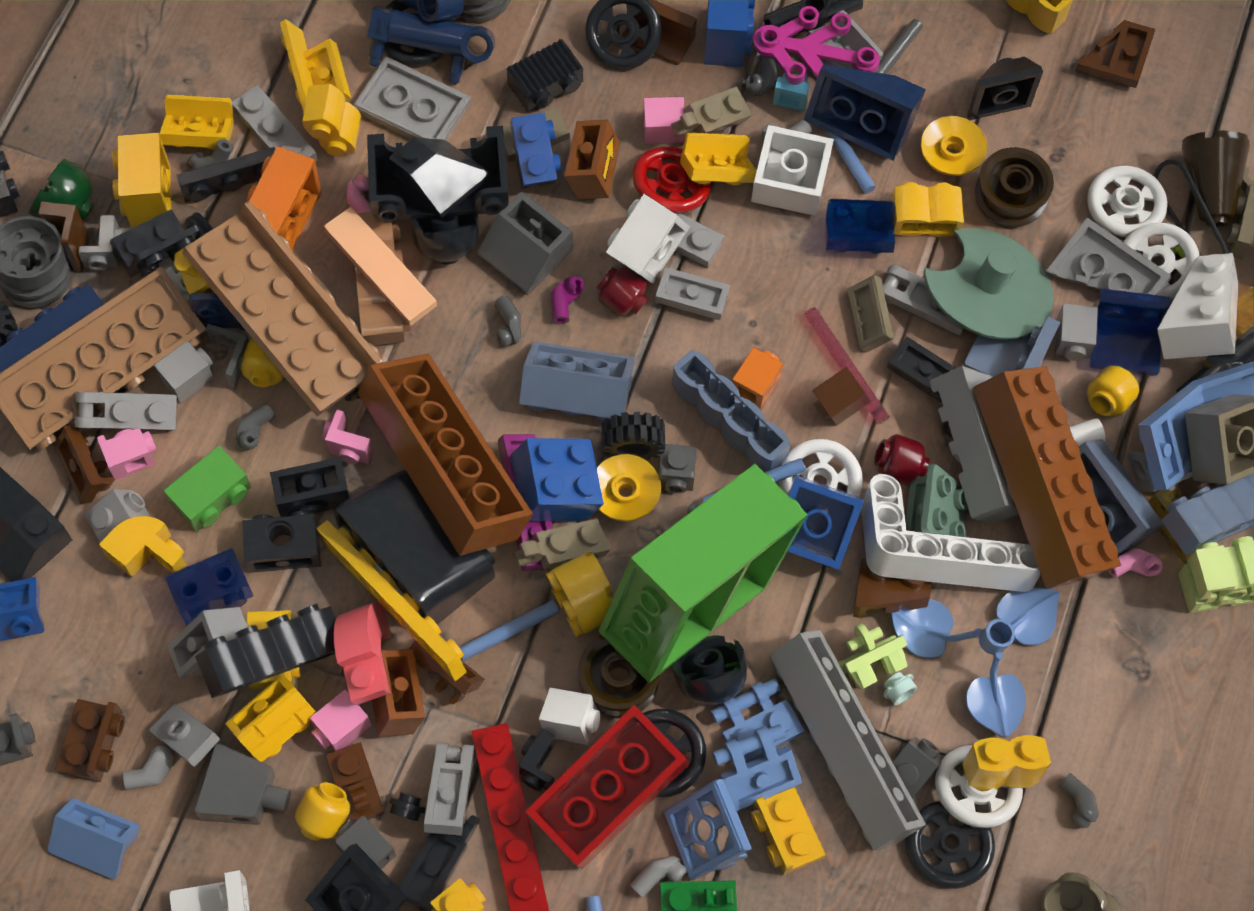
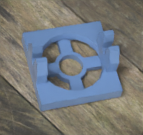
M724 779L712 781L663 811L690 880L700 879L712 871L734 866L737 864L736 861L748 858L746 852L752 848ZM714 803L719 807L721 813L712 818L709 815H705L702 807ZM691 813L693 820L690 824V831L688 832V817ZM702 819L708 822L711 830L709 839L706 841L700 838L697 831L698 824ZM726 825L729 832L728 842L724 851L720 853L716 838L718 836V829ZM697 843L704 846L709 858H705L696 852L692 844Z

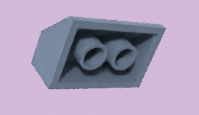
M533 341L523 366L519 404L528 405L530 409L536 411H545L547 409L561 410L562 413L568 416L592 415L601 421H604L606 418L611 419V415L614 414L621 416V413L625 412L627 407L635 357Z
M1104 440L1087 441L1079 446L1080 456L1085 470L1092 480L1094 494L1099 507L1105 515L1106 526L1112 541L1117 547L1118 556L1139 545L1164 524Z

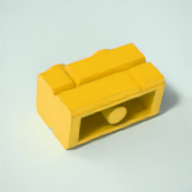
M282 674L225 724L256 760L263 762L267 758L278 754L282 745L295 733L304 731L309 726L310 718L316 711Z

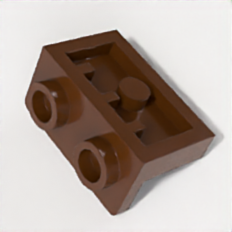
M77 699L55 767L58 773L101 782L104 772L108 773L113 763L114 752L111 751L114 739L115 737H120L125 724V716L122 715L123 712L117 703L108 702L107 705Z

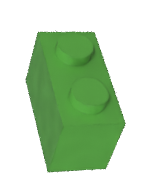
M218 446L163 491L173 508L198 532L202 527L207 528L214 524L220 517V513L229 505L241 502L248 494L251 485L246 473Z

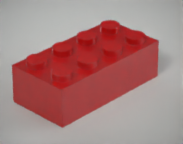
M633 705L525 812L577 867L583 869L689 765V762L657 727Z

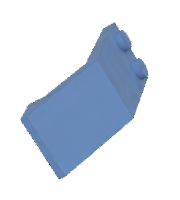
M1254 361L1192 381L1138 425L1139 438L1144 447L1148 463L1147 468L1152 478L1154 490H1168L1192 469L1185 412L1230 394L1254 396Z

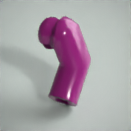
M571 276L564 279L552 290L551 307L553 323L565 324L569 322L568 306L580 296L585 287L584 281L579 276Z

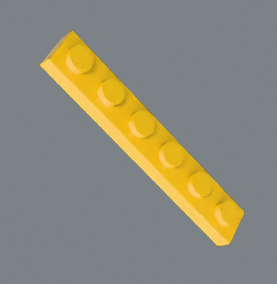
M326 520L316 528L326 548L454 681H457L466 673L461 661L464 654L459 646L452 639L445 641L439 635L442 632L430 616L427 615L423 619L417 613L419 607L407 593L401 596L395 590L398 587L395 581L386 571L379 573L374 568L376 563L366 550L362 548L358 552L352 546L355 542L343 527L337 530Z

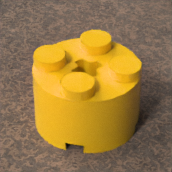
M591 551L545 574L552 587V594L560 609H564L568 617L566 619L575 637L582 634L585 635L601 626L613 599L611 598L613 594L610 589L611 585L594 554H591Z

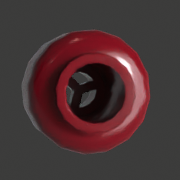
M612 266L596 287L600 290L598 300L620 317L627 315L630 311L637 314L648 300L643 295L647 289L646 281L627 266H620L618 269Z
M895 434L890 436L888 440L883 439L880 442L875 453L874 464L878 466L879 474L890 475L899 483L909 485L918 477H924L928 470L929 458L925 457V447L921 442Z

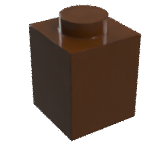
M847 366L812 390L818 398L813 403L824 420L831 417L836 425H839L871 403Z

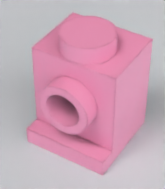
M140 428L135 430L127 429L118 432L114 438L106 440L104 435L97 437L108 468L115 481L155 465L151 453L157 451V448L149 431L142 433Z

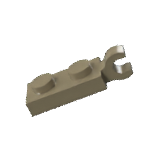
M736 86L690 103L683 109L685 114L680 116L681 120L672 123L671 126L677 136L684 135L693 130L696 133L712 134L744 122L753 114Z
M1245 167L1241 185L1245 195L1239 194L1236 207L1237 222L1232 223L1227 236V242L1232 243L1230 253H1233L1234 258L1241 260L1249 249L1254 234V181L1248 177V167Z
M592 519L536 532L531 541H526L519 545L521 551L514 552L513 556L518 567L541 561L545 571L556 568L588 551H591V554H594L596 558L606 556L611 548L598 519Z

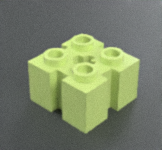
M1251 536L1241 537L1233 540L1231 547L1218 546L1217 542L1202 544L1187 559L1188 564H1185L1178 572L1189 613L1213 610L1219 606L1229 604L1231 607L1254 603V540Z

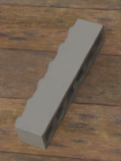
M821 630L799 633L773 652L770 657L776 666L775 669L778 676L784 681L792 696L795 708L801 713L810 730L812 740L818 745L823 754L830 774L835 777L844 794L847 806L856 816L862 828V834L873 850L877 851L894 846L924 827L926 824Z

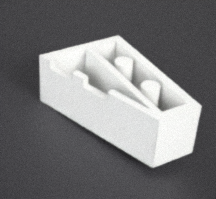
M1233 253L1197 257L1157 329L1164 359L1235 354L1238 279Z

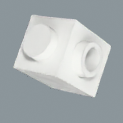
M550 688L539 717V722L542 728L555 735V739L588 745L591 733L596 732L599 727L600 711L597 710L592 695Z

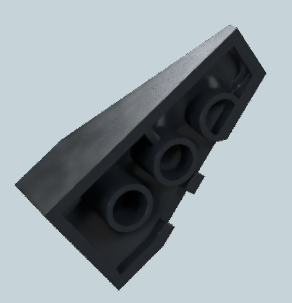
M0 467V571L12 582L33 577L73 540L64 525Z

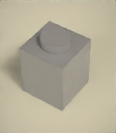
M1072 304L1062 305L1056 319L1060 321V324L1056 331L1055 355L1065 356V358L1074 361L1090 358L1096 346L1098 307Z
M188 341L154 365L159 379L173 395H177V400L180 404L214 379L210 370V366L213 364L210 357L201 347L195 350Z

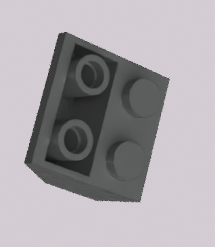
M521 191L498 214L477 251V256L528 296L573 250V235L568 227Z

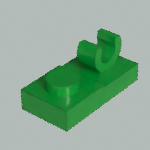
M736 880L660 882L661 911H737Z

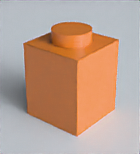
M753 347L732 380L740 393V397L752 401L761 410L781 378L784 363L780 362L779 358L773 353L766 350L760 351Z

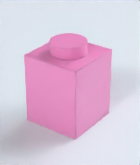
M684 97L644 98L645 144L684 143L685 134L677 136L671 126L672 123L680 121V116L685 114L683 111Z
M346 690L342 691L310 718L315 728L311 734L324 750L329 746L334 751L345 748L371 727L368 715L359 705H355L350 701L349 693Z

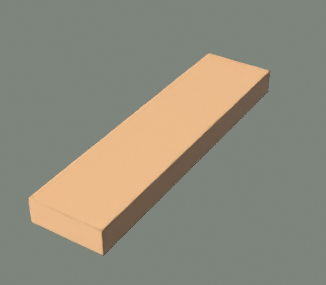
M349 207L324 225L325 233L410 326L437 307L436 299L352 207Z

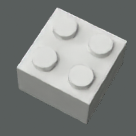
M768 125L754 180L751 202L817 216L834 139Z
M643 194L640 200L636 199L630 205L626 213L628 219L622 228H617L611 234L607 243L609 248L606 253L646 280L654 283L690 226L678 215Z

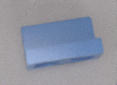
M72 798L55 815L48 852L108 878L115 879L120 873L124 852L138 837L140 825Z

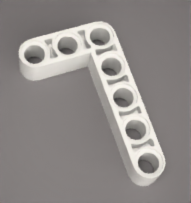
M886 474L875 475L870 480L863 497L864 503L861 508L866 561L873 573L883 577L1028 592L1037 583L1041 573L1029 544L906 531L902 491L899 482Z

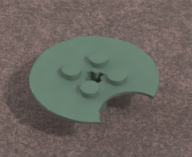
M980 228L954 230L953 233L957 236L963 248L961 264L954 269L946 271L930 270L925 267L926 285L939 308L958 325L978 335L1001 340L1023 338L1032 334L1035 326L1042 327L1051 313L1053 290L1043 266L1025 247L1000 233Z

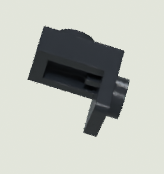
M544 728L541 729L537 737L531 735L521 751L524 757L519 764V774L523 776L522 782L538 792L542 788L547 790L555 782L552 776L540 770L556 745L555 735Z

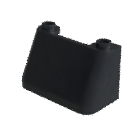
M503 125L487 126L486 136L482 140L477 142V138H470L471 148L458 149L489 171L491 178L445 216L495 215L508 206L509 196ZM384 133L368 134L369 200L373 216L384 222L440 217L397 185L388 158L399 150L403 144L396 143L395 148L385 142Z
M405 469L344 500L333 509L338 528L343 527L354 539L355 544L359 548L362 547L366 550L375 563L392 577L399 590L403 594L407 593L419 607L418 612H422L419 615L423 619L428 615L437 625L495 578V571L492 565L496 562L487 549L459 556Z

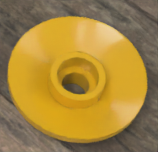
M946 116L933 121L927 126L921 138V152L925 161L934 170L945 175L962 176L975 171L983 163L987 153V140L982 130L972 121L958 116ZM948 149H953V150H955L957 153H956V154H953V153L948 152L947 150H948Z
M621 454L606 459L597 467L604 503L598 510L602 514L616 521L630 522L645 517L655 508L661 494V482L657 471L648 461L635 455ZM623 488H628L632 494L628 497H623L619 494V491Z

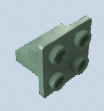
M937 464L928 465L927 476L918 477L910 484L905 521L906 531L966 537L964 523L968 505L962 485Z

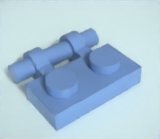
M775 678L763 684L759 681L751 685L750 691L732 698L710 711L716 724L728 718L733 726L722 732V738L725 743L736 739L738 742L754 735L756 729L763 726L771 728L778 724L782 725L786 738L774 742L776 749L804 734L805 730L787 699L776 705H773L770 696L781 691ZM757 703L761 713L744 720L741 711ZM760 748L743 756L745 762L748 763L763 756Z
M781 724L771 728L763 726L756 729L754 735L738 742L736 739L724 743L723 748L712 752L717 766L731 761L733 769L720 774V777L724 779L736 811L753 805L757 798L763 796L766 799L802 784L792 750L788 746L778 750L775 748L774 742L786 738ZM761 748L762 757L748 763L745 762L743 755Z

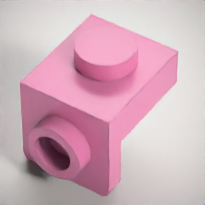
M336 410L333 420L328 419L323 429L322 438L325 439L328 452L338 455L346 463L357 464L361 462L369 464L373 454L370 439L345 432L347 422L344 411Z

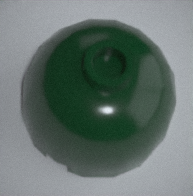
M64 158L47 180L49 182L44 190L41 189L29 211V214L40 218L41 202L76 205L83 221L91 212L94 203L89 201L93 192L92 182L82 168Z

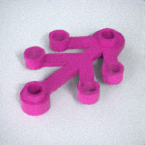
M812 6L803 7L800 10L799 17L781 27L765 25L757 29L754 34L753 44L758 53L764 57H774L786 73V80L793 85L801 84L804 81L806 67L800 62H793L786 51L798 53L816 78H818L820 69L824 65L819 58L852 64V68L855 70L877 72L880 63L879 54L873 48L864 47L858 51L823 44L836 36H843L849 32L851 18L845 13L835 14L832 17L831 24L801 40L790 37L804 28L813 29L816 27L819 12ZM810 15V16H812L814 19H813V20H806V19L804 18V16ZM843 22L846 26L839 27L835 23ZM765 38H773L775 40L767 41ZM862 58H870L871 61H864ZM799 71L801 75L794 76L790 72Z

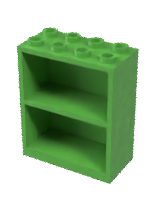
M756 464L752 465L631 557L599 628V632L650 683L768 587L808 514L796 500L790 498L775 483L769 474L764 473Z

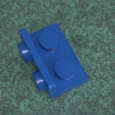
M36 577L0 584V641L43 633L44 623L40 615V587Z

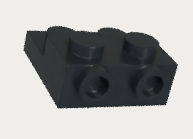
M355 843L344 851L305 901L313 908V911H398L408 897Z

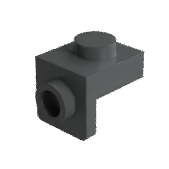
M914 737L893 761V765L912 799L938 768L943 759L938 755L940 750L925 738L919 740L917 737Z

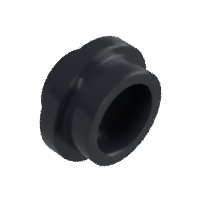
M400 792L398 798L391 797L389 801L392 804L390 813L413 821H419L420 815L425 813L426 807L420 805L422 798Z

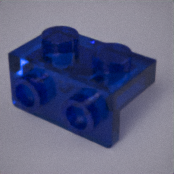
M828 199L825 217L826 250H836L839 252L861 251L875 254L894 253L895 235L893 220L895 203L892 201Z

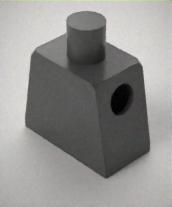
M216 744L194 812L203 821L258 825L262 821L265 808L286 811L291 790L272 786L275 773L271 766L224 745Z

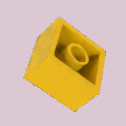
M159 133L118 136V149H113L112 151L113 166L115 170H118V179H113V193L115 200H119L121 215L127 216L131 228H134L172 209L171 166Z

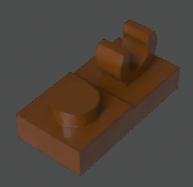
M75 425L64 426L54 447L80 504L92 502L98 491H105L111 487L114 478L99 476L100 473L104 472L107 463L106 461H96L93 463L90 457L89 442L82 436L79 427H75Z
M416 640L409 648L414 650L416 663L428 672L438 673L443 677L436 684L435 691L440 693L448 685L454 688L455 693L450 700L451 704L462 701L467 693L479 689L485 680L462 661L466 673L457 681H454Z
M361 742L326 754L335 785L345 791L350 804V813L347 820L354 819L357 821L362 816L370 820L385 814Z

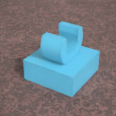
M784 72L783 77L778 76L772 105L804 112L810 84L807 83L808 75H805V79L801 84L793 85L786 80V73Z

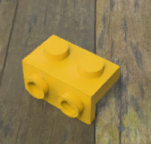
M184 95L165 96L166 116L159 133L163 145H173L179 148L186 146L206 147L214 150L218 140L230 141L234 128L232 100L230 98Z
M687 133L685 135L680 164L692 181L699 184H710L711 181L738 186L742 183H754L757 172L747 157L750 139L747 135Z

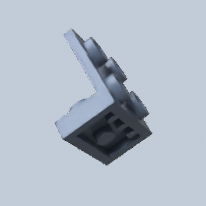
M1047 317L1042 328L1035 326L1032 334L1018 339L1001 340L978 335L965 360L964 367L993 377L1004 371L1040 367L1060 321Z

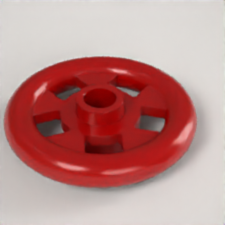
M667 146L654 148L642 154L634 165L633 183L638 194L641 197L643 194L647 195L673 213L690 212L700 207L709 196L711 183L699 184L688 180L687 173L680 164L683 149ZM662 160H673L675 163H668L663 166ZM647 169L657 172L655 180L646 178ZM657 189H660L662 192L669 194L670 196L668 198H665L657 194L655 191ZM688 189L693 195L684 199L680 194Z

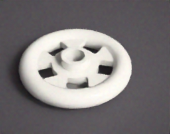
M1111 167L1100 173L1093 180L1088 190L1087 202L1091 216L1100 227L1119 237L1127 238L1134 230L1146 224L1162 223L1167 212V196L1164 188L1153 175L1137 167ZM1130 180L1144 185L1142 191L1133 185H1128ZM1110 182H1114L1119 187L1113 194L1104 189ZM1144 200L1154 202L1152 212L1143 210ZM1122 201H1128L1132 206L1126 205ZM1110 203L1115 214L1108 216L1102 205ZM1135 216L1138 219V224H1125L1124 218Z
M1169 223L1146 224L1134 230L1124 240V243L1135 251L1143 252L1142 255L1150 261L1156 256L1163 257L1165 262L1158 267L1171 274L1176 269L1182 275L1174 284L1170 285L1167 283L1153 302L1174 299L1197 257L1200 256L1197 245L1192 237L1183 229ZM1163 236L1164 245L1149 247L1148 238ZM1180 245L1186 257L1176 261L1171 248Z
M828 439L805 441L794 447L781 464L784 465L799 458L803 459L815 453L819 463L812 464L806 468V471L797 475H802L810 480H813L818 475H822L827 480V486L836 489L840 482L848 487L847 493L860 497L863 485L861 467L856 457L840 443ZM833 457L838 458L845 466L839 474L836 473L832 466L828 465V462ZM792 477L778 482L779 487L787 495L792 485Z
M973 745L961 746L952 750L941 760L935 777L936 792L944 808L960 822L978 828L996 827L1010 820L1020 807L1023 788H1011L1002 785L1001 787L1008 788L1007 798L1002 800L995 797L997 793L995 788L988 791H979L968 786L965 774L960 776L954 768L965 760ZM960 786L965 799L958 801L951 788ZM974 804H989L990 812L980 813L975 811Z

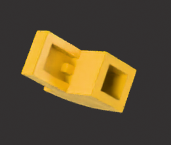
M138 516L129 518L118 524L99 544L105 556L130 577H133L151 557L177 578L188 568L182 557L185 552L178 544L169 539L171 534L166 524L153 517Z

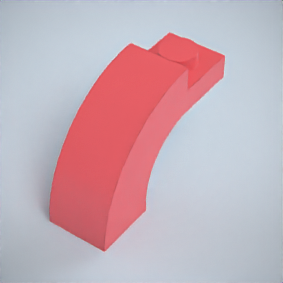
M372 602L340 614L336 618L334 625V648L337 664L344 669L350 701L355 705L390 694L381 653V641L391 638L385 608L379 602Z

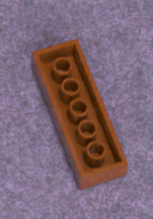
M429 353L370 365L357 393L459 556L518 540L533 513Z
M1047 366L1004 371L972 387L1046 590L1087 580L1120 567L1121 563L1118 558L1117 547L1109 534L1105 523V515L1097 502L1092 488V480L1085 470L1079 446L1073 438L1067 422L1066 411L1061 406L1055 390L1054 379L1049 374Z

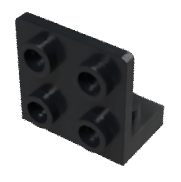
M171 209L112 238L110 244L130 278L139 273L142 277H146L160 268L159 263L169 258L174 262L175 254L194 242L200 229L196 224L184 230Z

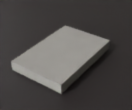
M385 56L353 106L358 109L361 116L409 139L415 137L447 141L470 106L471 96Z

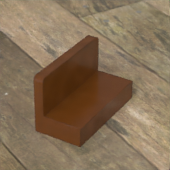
M649 0L656 8L662 25L661 40L654 56L679 65L696 36L697 18L658 1ZM642 12L634 17L638 21L640 29L648 25V21ZM628 25L625 31L623 32L622 37H625L629 34ZM638 37L637 41L631 46L641 50L646 42L641 37Z
M41 202L40 218L45 219L56 227L61 235V244L74 272H82L83 264L78 255V247L88 246L90 237L76 205Z

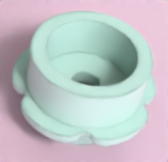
M901 672L894 674L884 683L886 690L883 696L886 699H890L894 705L905 702L918 689L912 681L914 676L912 674L904 676Z

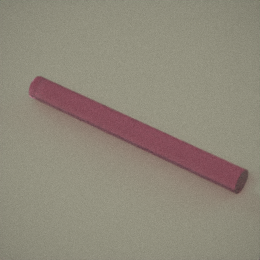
M816 307L807 310L804 314L840 369L842 370L847 366L870 399L871 403L866 405L876 422L881 424L888 420L890 416Z

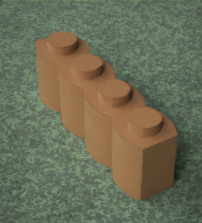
M372 212L357 213L404 264L402 249L395 250V240H401L399 220L384 222L373 216ZM355 266L362 337L372 345L405 342L404 332L411 331L410 325Z

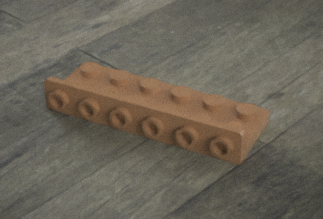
M250 201L243 204L238 214L184 248L182 254L316 416H319L358 388L370 365L383 363L376 347L371 343H367L358 332L355 322L350 317L345 316L338 308L332 294L328 290L323 289L314 279L309 266L299 261L291 251L288 241L275 232L270 226L265 213L256 208Z
M161 266L1 372L0 410L21 437L28 450L30 451L37 447L40 452L57 440L54 435L56 432L64 428V426L75 425V416H79V402H75L76 392L116 393L123 387L129 392L145 381L142 374L154 367L157 362L183 343L188 341L193 347H196L203 342L200 335L206 331V328L196 314L192 312L187 301ZM94 403L93 407L101 411L103 403Z

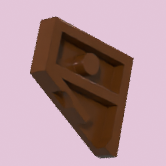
M1126 20L1122 21L1114 28L1110 36L1104 37L1096 44L1095 49L1090 54L1079 59L1075 71L1136 88L1156 29Z
M862 559L859 568L853 617H865L866 610L883 608L885 614L898 612L901 609L926 608L930 599L931 582L879 576L869 569L866 559Z

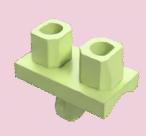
M861 623L854 627L856 638L846 642L851 652L860 647L862 650L838 662L843 673H848L854 685L859 689H863L878 681L870 665L871 663L880 659L887 674L898 672L907 667L905 654L902 650L903 647L907 646V642L903 635L899 637L891 635L874 643L875 640L883 637L880 627H876L868 631L866 626Z

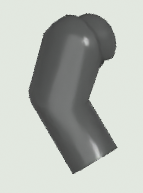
M220 139L217 141L210 156L204 157L200 152L192 154L188 159V166L195 170L226 161L233 146L229 141Z
M267 403L259 406L239 420L236 440L241 448L245 450L255 448L259 443L261 426L276 417Z
M1069 773L1058 787L1076 802L1077 810L1072 814L1073 822L1080 828H1088L1091 822H1096L1099 815L1095 795L1092 790L1073 774Z

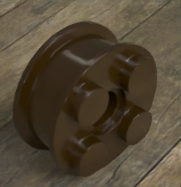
M1019 147L998 150L986 159L981 168L975 187L977 204L989 219L998 224L1010 227L1030 224L1042 215L1054 187L1053 174L1047 162L1033 151ZM1008 184H1015L1020 189H1013Z
M603 635L595 638L585 648L579 663L580 690L583 694L592 695V699L600 714L621 718L633 705L640 711H643L650 705L657 693L660 675L648 683ZM614 668H624L628 671L629 676L623 681H616L611 678L609 673Z

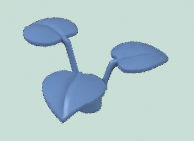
M1033 587L1028 592L1011 591L997 605L996 616L998 619L992 620L983 630L976 628L974 631L956 635H949L953 628V617L945 605L936 600L929 599L926 608L901 609L898 612L891 613V619L896 636L903 635L907 642L905 648L921 658L932 659L941 656L945 650L946 641L956 642L975 637L979 638L981 648L986 653L993 655L989 672L990 678L980 677L970 684L966 692V706L970 715L977 723L1000 737H1008L1016 730L1022 720L1026 705V695L1022 683L1016 676L1004 674L997 677L999 662L1003 658L1002 652L1014 639L1026 646H1037L1047 641L1055 629L1060 594L1056 590H1046V588Z

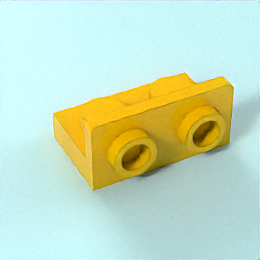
M795 787L766 799L763 796L755 799L754 811L750 812L751 818L758 833L764 832L770 845L766 846V851L774 868L780 866L783 875H786L825 858L826 854Z

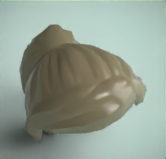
M1067 872L1061 875L1058 880L1049 883L1042 891L1040 901L1042 911H1121L1120 904L1114 896L1103 891L1097 883L1087 876L1073 872Z

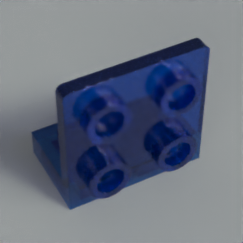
M1101 289L1093 307H1098L1096 346L1090 355V367L1103 370L1105 367L1113 365L1122 367L1134 374L1157 376L1160 372L1161 344L1157 329L1170 307V297Z

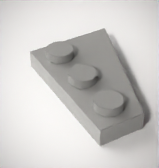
M1086 218L1046 270L1047 275L1147 305L1152 304L1171 279L1169 273L1089 218Z

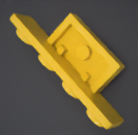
M287 19L281 21L280 25L283 33L281 41L288 52L290 60L288 68L295 79L297 87L295 95L302 106L303 114L309 86L331 84L344 94L346 101L351 99L337 43L329 38L308 50L302 30Z

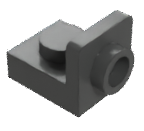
M665 444L666 449L661 454L659 470L661 488H665L666 491L671 493H684L686 490L693 491L697 447Z
M18 713L9 715L10 722L0 724V766L33 756L30 744L35 743L36 739L32 725L29 721L25 722Z

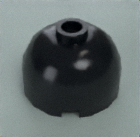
M478 214L410 219L415 246L425 257L438 261L440 264L449 265L456 263L459 259L472 252L479 239Z
M707 636L672 664L675 679L682 693L688 699L697 704L711 706L723 704L739 694L747 679V660L744 649L739 641L734 639L735 644L726 642L724 636Z

